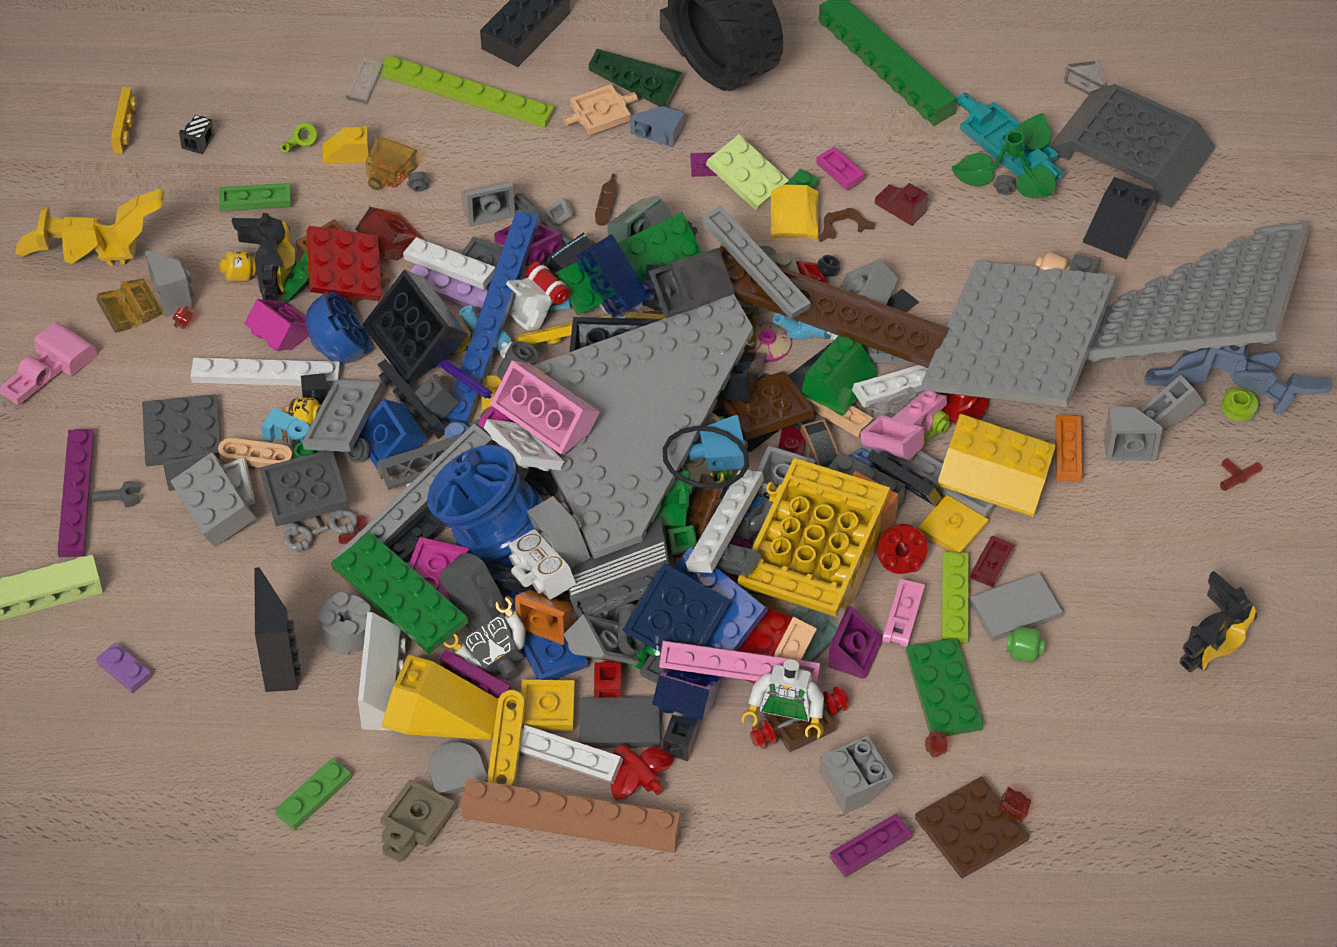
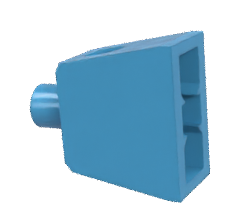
M738 415L708 425L729 432L744 445ZM700 431L702 443L694 444L689 449L690 460L706 458L707 467L710 471L742 469L744 466V455L738 445L726 436L714 432Z

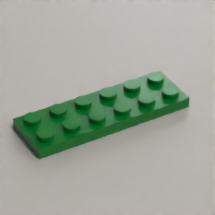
M683 212L556 273L559 280L564 282L568 289H570L571 295L569 300L578 316L646 283L647 281H644L646 264L667 265L700 254L702 251Z
M371 532L331 562L332 568L428 654L469 623L465 614Z

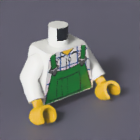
M787 660L783 666H774L772 673L764 674L755 682L748 701L750 707L744 711L742 723H744L745 716L750 714L755 718L752 727L755 726L758 721V713L756 711L760 707V712L808 722L812 718L811 724L805 730V735L809 738L811 736V727H814L818 730V739L824 731L822 724L819 723L823 715L824 696L817 684L812 682V675L809 671L800 670L797 661Z

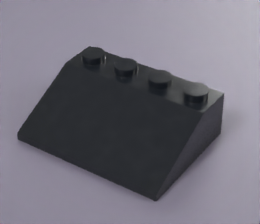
M406 269L402 271L362 324L398 374L408 384L452 355L468 335L427 280Z
M254 568L255 638L265 692L297 690V680L302 679L301 664H299L296 635H294V621L288 619L286 607L261 568Z

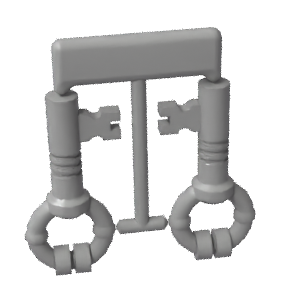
M344 509L334 511L329 518V527L327 525L321 527L317 517H311L317 528L312 532L295 522L285 524L287 529L283 537V543L289 549L301 552L309 549V545L312 542V534L321 533L329 528L335 533L342 534V536L354 532L358 521L357 516L353 512ZM345 516L350 518L351 522L346 524V526L337 527L335 524V520H341ZM299 533L305 534L306 539L294 544L291 543L290 536L293 537Z

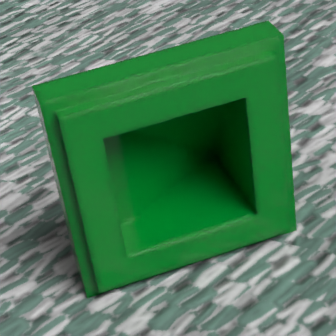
M693 525L668 530L672 555L685 553L689 547L695 548L697 545Z

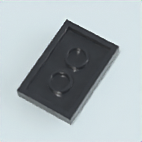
M871 450L867 459L876 470L906 484L905 489L934 507L941 502L940 490L935 487L933 481L925 476H922L920 479L914 474L915 471L904 463L899 466L888 453L881 451L879 454L875 450Z

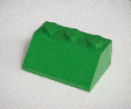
M838 335L806 372L801 393L803 396L844 416L858 400L852 391L853 385L877 377L878 372L862 344L853 341L849 337Z

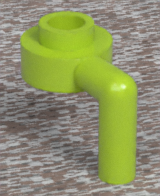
M300 123L294 129L293 137L281 144V151L288 152L289 149L298 144L301 146L313 144L317 137L315 127L310 123ZM308 130L310 136L306 139L302 138L301 131Z
M942 410L933 416L930 430L924 433V446L933 436L943 434L950 425L948 421L949 415Z

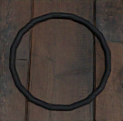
M692 426L680 429L668 437L662 448L663 462L669 472L682 482L698 488L717 489L732 485L744 476L749 467L748 451L742 442L729 432L715 427ZM693 431L714 432L726 436L738 445L744 455V466L738 475L728 481L700 483L685 478L674 470L668 460L667 449L672 440L684 433Z

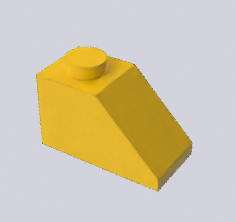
M367 126L344 127L323 143V165L369 162Z

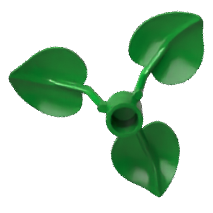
M1044 113L1025 120L1014 130L1006 134V145L1001 146V152L994 165H992V160L989 156L975 153L963 158L958 164L952 166L953 173L963 183L975 187L984 186L992 182L994 179L992 170L997 169L1004 153L1007 152L1011 157L1020 156L1024 171L1026 172L1019 175L1016 180V187L1020 194L1028 198H1047L1052 196L1056 187L1052 172L1042 165H1037L1029 170L1024 155L1026 147L1033 151L1037 148L1041 150L1048 146L1051 141V130Z

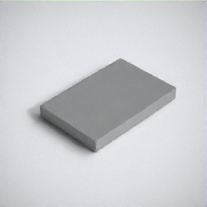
M1040 573L970 597V604L992 642L1009 636V631L1013 632L1018 626L1032 628L1060 618L1063 613Z

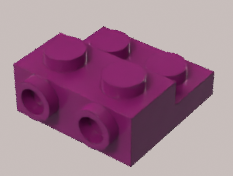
M539 222L525 265L529 266L537 261L542 263L546 257L562 247V233ZM511 225L495 232L494 241L504 246Z

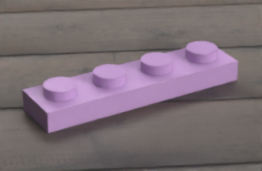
M415 264L411 272L424 277L442 300L461 307L471 305L475 312H481L488 292L487 289L478 288L418 264Z

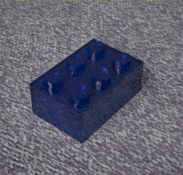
M613 234L576 254L579 268L582 272L587 273L592 290L595 293H599L603 300L602 306L604 310L611 314L612 317L630 310L650 297Z

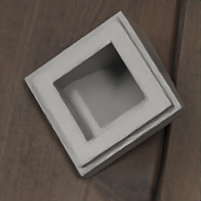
M562 198L546 209L545 212L559 226L573 216V207L570 202Z

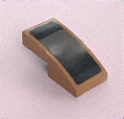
M821 419L801 425L800 432L810 449V458L816 460V465L828 468L839 452L825 420Z

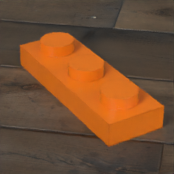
M1056 415V481L1081 482V416Z

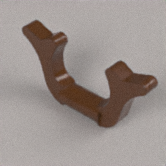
M853 208L829 212L824 217V230L819 235V241L823 242L828 238H836V232L831 228V224L835 221L847 218L853 219L858 225L857 231L859 233L865 229L873 230L875 223L864 219Z

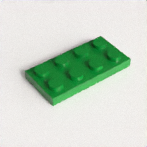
M957 638L906 646L907 659L931 739L983 730V721Z

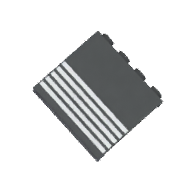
M661 518L650 522L646 530L647 534L640 543L596 559L593 558L589 548H587L591 558L571 569L576 585L569 588L571 603L578 618L583 614L594 616L640 599L661 562L671 566L666 542L670 541Z

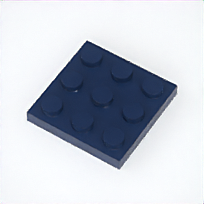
M661 562L622 630L661 652L662 640L705 646L731 601L666 563Z

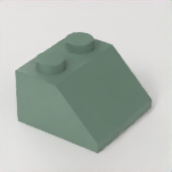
M655 196L641 199L634 205H630L618 217L611 219L607 224L608 240L612 244H616L643 231L644 211L660 203L661 198Z

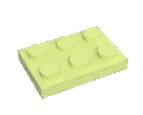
M739 134L706 162V165L755 211L771 199L772 190L782 185H787L789 181Z

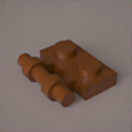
M701 474L700 483H716L712 476ZM722 487L717 489L696 488L686 521L689 526L693 525L694 529H697L699 535L703 534L715 513L716 507L722 501L720 497L723 490Z

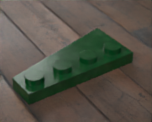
M596 49L588 64L589 71L630 92H635L639 97L659 107L668 106L682 79V72Z

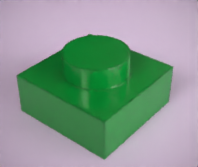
M799 169L787 182V185H808L816 189L819 186L820 179Z

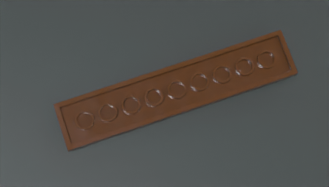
M721 245L719 250L735 291V297L788 317L724 246ZM777 266L811 302L810 309L794 317V320L835 335L849 337L860 344L926 368L929 367L935 351L942 345L948 328Z

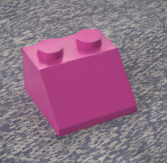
M257 299L244 323L251 329V333L254 336L265 339L269 342L268 346L276 351L293 350L309 337L305 323L306 316L286 301Z

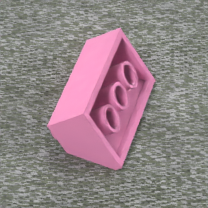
M511 361L490 404L560 454H565L590 433L600 411L530 363Z

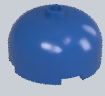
M334 291L330 294L324 293L308 308L305 323L311 343L317 351L321 352L328 359L343 364L355 362L372 350L373 342L365 328H362L359 319L355 316L357 314L356 310Z

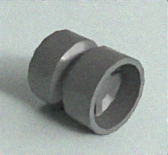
M524 341L512 342L497 370L499 378L503 379L511 361L535 365L539 360L537 349Z

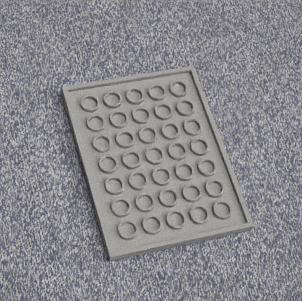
M976 261L947 324L948 331L942 345L935 351L922 380V390L1068 407L1115 288L1116 275Z

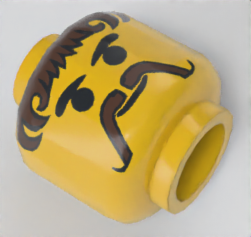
M296 397L286 407L285 413L306 422L310 428L321 405L314 398Z

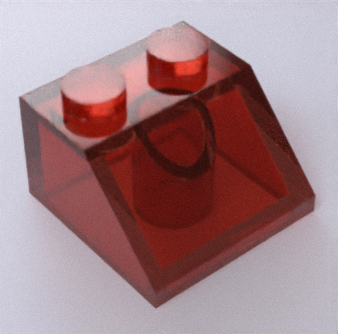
M369 207L355 228L359 233L378 235L379 258L383 260L392 259L398 261L403 258V252L416 237L427 241L400 213L375 207Z

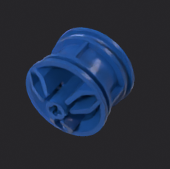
M496 445L475 447L453 458L436 475L427 496L429 510L435 518L442 521L447 527L452 528L457 546L469 548V554L477 556L482 561L497 559L511 553L510 543L534 529L527 511L543 502L538 491L520 478L519 471L511 454L506 449Z

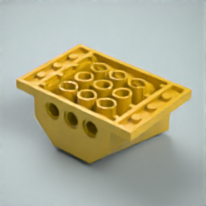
M793 458L752 547L762 557L748 577L739 576L738 585L748 588V592L764 593L836 617L840 608L846 609L847 606L854 603L872 562L881 528V513L889 497L890 487Z

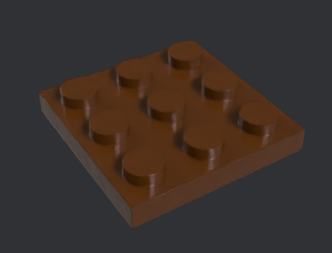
M785 371L757 379L749 401L717 399L729 417L738 415L742 436L745 440L754 439L814 418V409Z
M982 776L915 814L916 821L961 879L1028 842L1029 839L1027 832Z

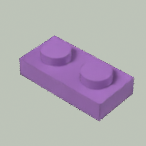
M116 642L96 658L97 664L132 694L152 678L151 672Z

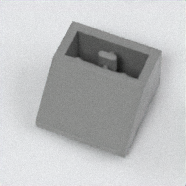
M868 736L820 756L819 773L844 814L867 805L894 778Z

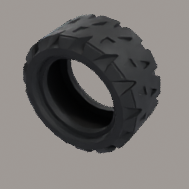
M668 0L670 26L682 54L694 71L715 88L723 91H733L776 68L781 61L783 54V32L779 15L772 0Z

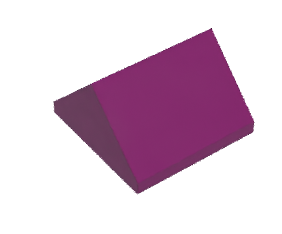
M847 606L829 646L828 667L864 679L868 675L882 643L883 636L852 606Z

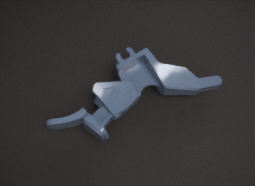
M1249 344L1241 347L1229 345L1219 349L1200 348L1196 351L1186 352L1182 354L1171 368L1149 369L1144 378V383L1147 386H1168L1180 375L1189 384L1205 382L1209 371L1212 369L1221 368L1233 377L1232 381L1257 394H1265L1273 400V412L1276 414H1282L1295 398L1296 393L1324 394L1331 391L1333 387L1330 377H1305L1293 372L1286 382L1277 379L1274 370L1281 358L1278 351L1249 355Z

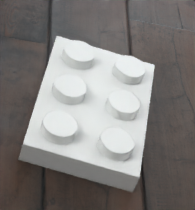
M487 419L484 429L491 435L492 440L511 454L517 466L521 468L537 467L544 471H549L550 469L561 470L564 461L550 446L514 422Z

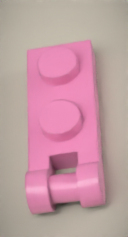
M904 579L899 580L882 642L890 644L892 641L900 643L902 647L909 646L925 584ZM894 628L904 629L903 634L894 632Z

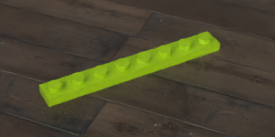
M391 55L386 57L378 70L380 77L546 128L555 113L554 106Z

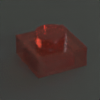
M1008 787L1002 795L998 809L1022 822L1028 814L1031 800L1023 793Z

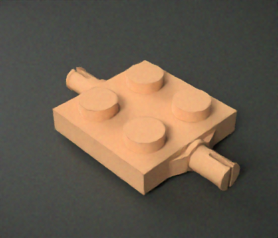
M610 84L570 98V106L575 113L563 116V122L565 126L579 122L589 135L629 122L631 114L626 108V104L638 101L635 92L622 96Z

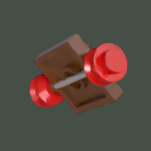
M837 686L833 687L832 694H829L827 691L823 692V715L819 723L822 724L824 731L818 739L836 731V724L828 713L835 716L837 715L838 708H841L843 711H846L848 708V695L845 690H840ZM764 713L768 721L763 720L762 727L760 728L756 725L753 726L750 732L753 744L761 749L766 748V742L768 741L773 745L776 744L778 735L789 753L818 740V730L814 727H811V736L809 738L805 735V730L811 724L812 718L808 722Z

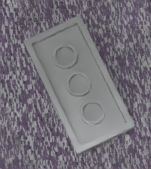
M335 380L302 441L304 450L351 452L383 390L381 382Z

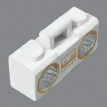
M535 529L510 543L509 547L512 554L509 555V558L514 565L511 572L524 587L533 584L539 594L543 592L551 600L576 585L569 565Z

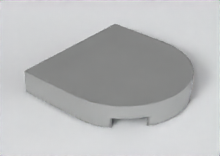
M446 743L438 747L429 759V775L434 791L444 797L463 792L467 779L488 782L479 753L475 748L466 743Z

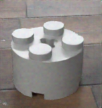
M338 592L322 606L319 613L321 635L329 650L341 655H347L355 650L357 652L363 650L367 612H371L370 605L365 600L355 595Z

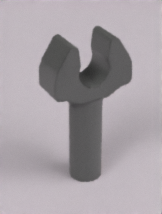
M125 481L119 490L92 492L93 502L120 500L124 503L125 507H133L140 503L139 495L128 494L139 493L140 487L135 482Z

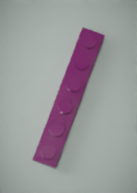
M93 429L68 430L57 551L59 557H85L94 448Z

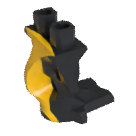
M262 213L261 218H232V226L237 230L239 242L260 245L255 257V269L262 298L264 300H277L278 294L284 295L285 279L294 268L296 262L295 249L290 242V226L282 220L271 217L268 213Z
M1215 571L1209 575L1208 583L1210 589L1207 596L1221 609V612L1208 616L1199 626L1191 627L1189 639L1183 645L1185 655L1180 658L1179 662L1190 673L1197 667L1205 671L1212 659L1230 655L1237 651L1246 640L1248 627L1258 617L1256 609L1246 597L1244 589L1241 586L1235 589Z

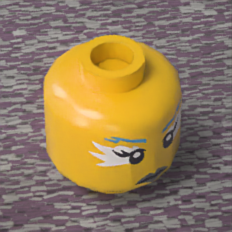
M229 250L224 258H220V273H224L228 281L247 282L251 276L255 275V257H251L248 251Z

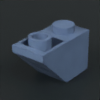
M662 106L633 114L630 118L631 134L673 148L684 130V113Z

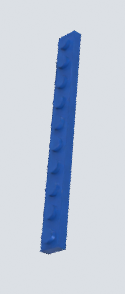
M515 212L461 366L462 371L482 385L484 384L515 294L506 283L508 280H520L540 222L538 214ZM457 379L452 393L459 400V403L445 417V420L447 422H461L469 425L479 394Z

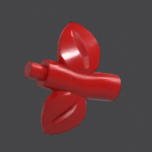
M621 744L614 750L613 754L621 756L623 759L614 784L610 783L611 793L616 801L629 797L640 785L647 792L653 791L656 795H660L664 791V787L660 784L661 779L656 773L662 772L672 765L674 757L661 748L650 747L644 750L641 755H638L626 744Z

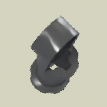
M624 604L616 607V612L619 615V627L616 628L618 643L621 651L628 656L637 654L645 647V643L622 630L636 607L634 604ZM628 637H632L635 640L636 649L629 646Z

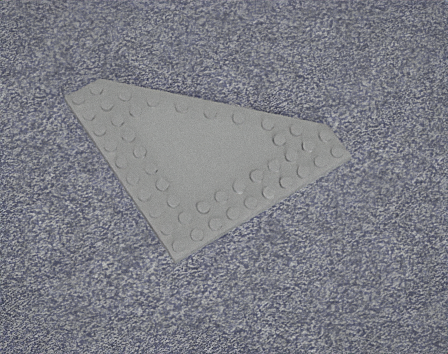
M1309 222L1260 227L1254 230V235L1247 239L1240 237L1227 243V248L1219 253L1218 250H1213L1201 256L1200 261L1192 266L1190 263H1186L1172 270L1173 274L1165 279L1160 276L1145 283V288L1137 293L1135 290H1131L1117 297L1118 301L1106 308L1086 360L1095 362L1103 358L1113 357L1114 359H1122L1132 355L1144 357L1151 353L1170 354L1180 350L1192 352L1200 348L1219 349L1229 345L1241 347L1249 343L1260 342L1261 344H1269L1277 341L1310 232Z
M734 294L533 365L600 411L590 433L565 454H560L554 450L564 463L561 470L550 469L571 514H575L582 525V528L579 530L583 534L594 559L644 540L650 522L654 521L661 508L664 496L668 495L675 482V476L669 472L663 462L662 448L669 436L680 429L703 426L707 416H710L717 403L720 391L724 390L731 377L730 373L734 365L738 364L747 341H750L753 335V326ZM700 431L684 433L672 440L668 447V460L677 472L679 468L683 467L689 455V449L693 442H696Z

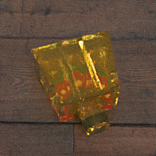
M378 135L366 160V173L369 178L368 185L374 190H379L383 184L393 188L398 187L419 166L418 151Z

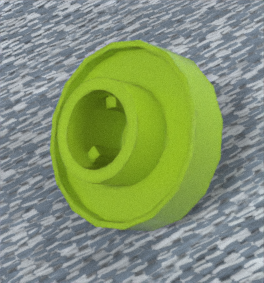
M1243 388L1228 390L1223 395L1221 401V411L1223 414L1236 422L1251 420L1256 415L1258 409V399L1256 396Z

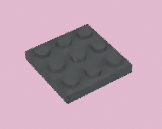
M217 394L142 402L146 467L163 465L165 461L212 452L220 459L218 451L220 431Z
M321 451L259 468L276 527L350 507L333 451Z

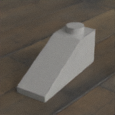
M1180 375L1144 405L1140 411L1161 425L1163 430L1185 420L1205 402L1189 382Z

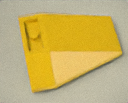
M408 655L393 686L381 727L407 735L491 740L494 733L498 699L433 661Z

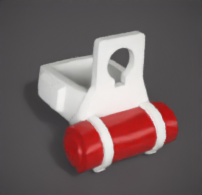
M538 261L532 263L527 269V278L523 280H508L506 283L515 292L508 313L524 329L530 331L538 330L541 327L553 302L557 305L563 304L571 295L570 289H568L566 284L554 276L547 266Z

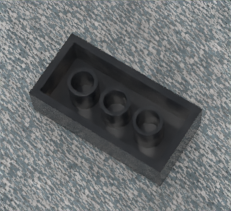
M509 0L480 30L481 49L519 67L570 14V0Z

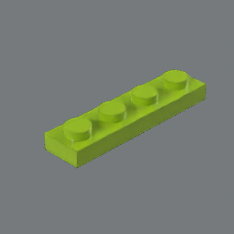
M943 552L941 640L957 638L960 644H967L968 553Z

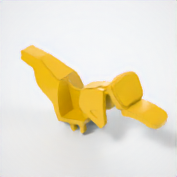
M156 189L136 196L122 204L117 209L115 224L109 226L102 225V221L98 218H53L50 216L49 207H44L40 211L37 230L31 231L19 239L15 253L20 257H24L32 252L49 250L51 238H62L64 261L69 264H73L95 249L99 253L98 258L101 261H106L108 265L113 266V260H119L120 264L124 265L126 259H134L137 237L142 232L144 216L158 210L162 206L164 191Z

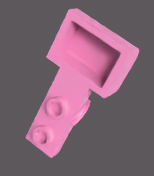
M55 322L34 339L36 353L40 356L37 358L33 356L25 357L18 367V373L0 386V394L16 405H19L61 371L69 376L74 375L97 356L96 347L59 322Z
M924 391L894 417L879 416L861 431L862 445L866 448L880 452L884 451L908 460L923 448L924 433L930 430L933 416L947 405V397L934 391Z

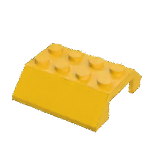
M960 414L937 486L1033 517L1056 445Z

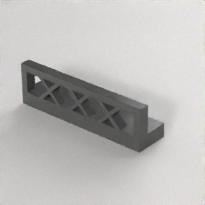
M461 435L379 460L378 473L380 479H384L388 490L412 483L422 473L413 469L428 465V468ZM404 472L400 479L390 480L391 476Z

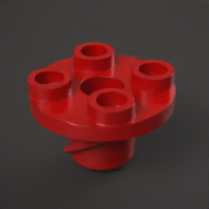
M940 393L947 397V405L941 410L949 415L948 421L957 424L960 414L979 420L986 414L987 398Z
M894 525L880 536L876 548L877 557L882 566L892 573L907 574L916 572L921 568L927 556V540L923 533L912 525Z

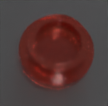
M186 306L184 309L179 307L172 318L175 321L173 326L176 328L179 326L182 329L186 327L194 314L190 311V307Z
M931 731L925 739L926 751L933 758L939 757L947 751L946 736L938 731Z

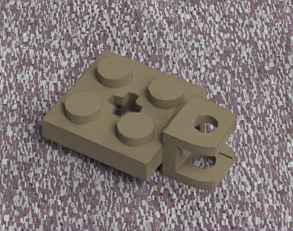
M409 779L380 818L381 825L386 827L382 833V842L384 843L382 847L383 854L397 862H401L415 848V842L428 847L455 810V802ZM423 810V816L415 817L412 813L413 811ZM392 848H395L396 850H401V851H399V852H394V851H392Z

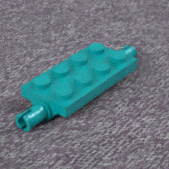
M963 92V95L960 94L956 103L969 112V117L960 124V130L997 159L1001 152V146L1006 145V134L1014 130L1021 123L997 103L992 102L987 106L982 102L978 103L967 92ZM1046 146L1041 150L1037 148L1034 151L1026 147L1024 155L1029 170L1037 165H1042L1048 168L1058 181L1063 177L1064 171L1053 164L1058 160V153L1050 146ZM1007 152L1004 153L1000 161L1002 165L1017 177L1026 173L1020 156L1011 157Z

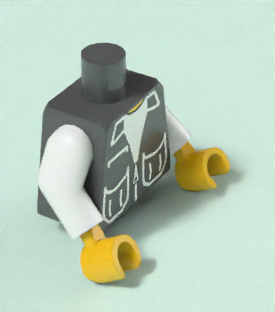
M506 596L505 599L509 604L508 608L502 607L498 600L496 608L502 613L461 639L463 644L458 642L459 638L456 633L453 635L455 643L448 644L445 641L443 644L449 648L453 647L455 654L462 656L466 662L474 666L482 667L492 676L501 673L505 680H510L518 674L514 664L524 656L522 648L525 644L526 629L517 612L512 610L513 599Z

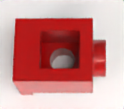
M595 662L594 698L621 697V662Z

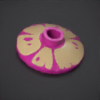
M761 323L753 326V336L750 341H747L748 344L753 342V348L746 349L745 351L766 353L764 362H774L788 354L791 348V338L788 337L786 330L779 325Z

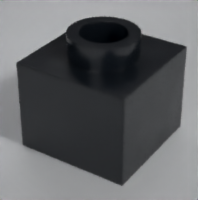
M326 374L301 375L303 398H314L319 404H322L328 394Z

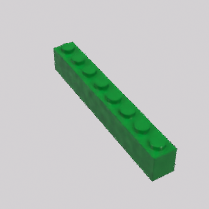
M827 0L819 5L818 19L820 24L831 31L837 40L843 42L850 52L855 53L880 79L890 85L895 93L902 96L909 106H913L925 120H928L935 126L955 114L957 98L849 0Z

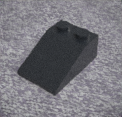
M1114 177L1102 197L1083 239V243L1127 260L1154 214L1158 193Z

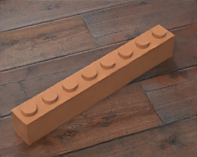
M467 779L461 800L462 816L465 819L673 853L676 851L680 832V813L473 779Z

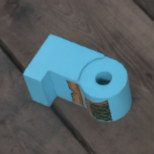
M273 408L261 425L262 438L269 442L277 438L288 442L291 447L295 448L298 443L303 441L309 430V425L299 420V418Z

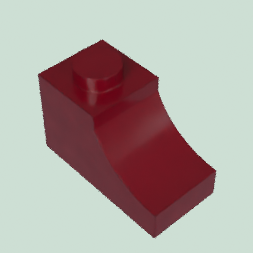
M908 183L904 188H898L889 184L875 197L876 205L911 226L927 210L928 193L911 183Z

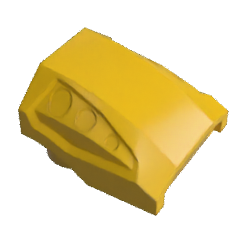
M782 185L772 190L770 239H775V237H795L818 240V191L808 185Z

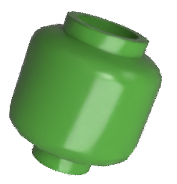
M1018 626L1013 632L1009 631L1006 652L1010 653L1013 660L1032 663L1036 661L1038 654L1043 655L1045 639H1040V631L1038 629Z

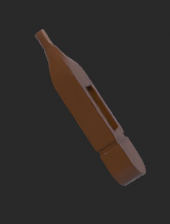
M615 174L611 175V179L604 183L595 211V222L600 226L607 225L611 218L617 195V186L614 181Z

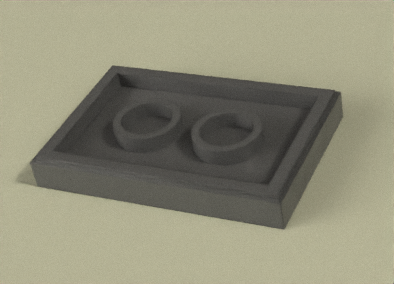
M659 697L580 698V743L593 748L618 747L621 744H626L628 747H660Z

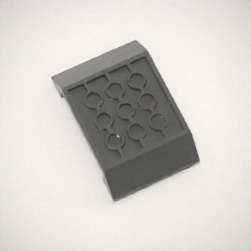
M1113 84L1092 90L1050 144V147L1058 153V156L1069 160L1076 150L1153 186V192L1158 193L1156 201L1172 208L1213 152L1215 145L1197 120Z

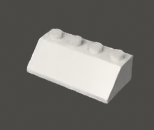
M367 612L358 706L362 730H390L381 726L393 686L404 664V660L400 659L401 654L406 653V638H402L399 627L373 612Z

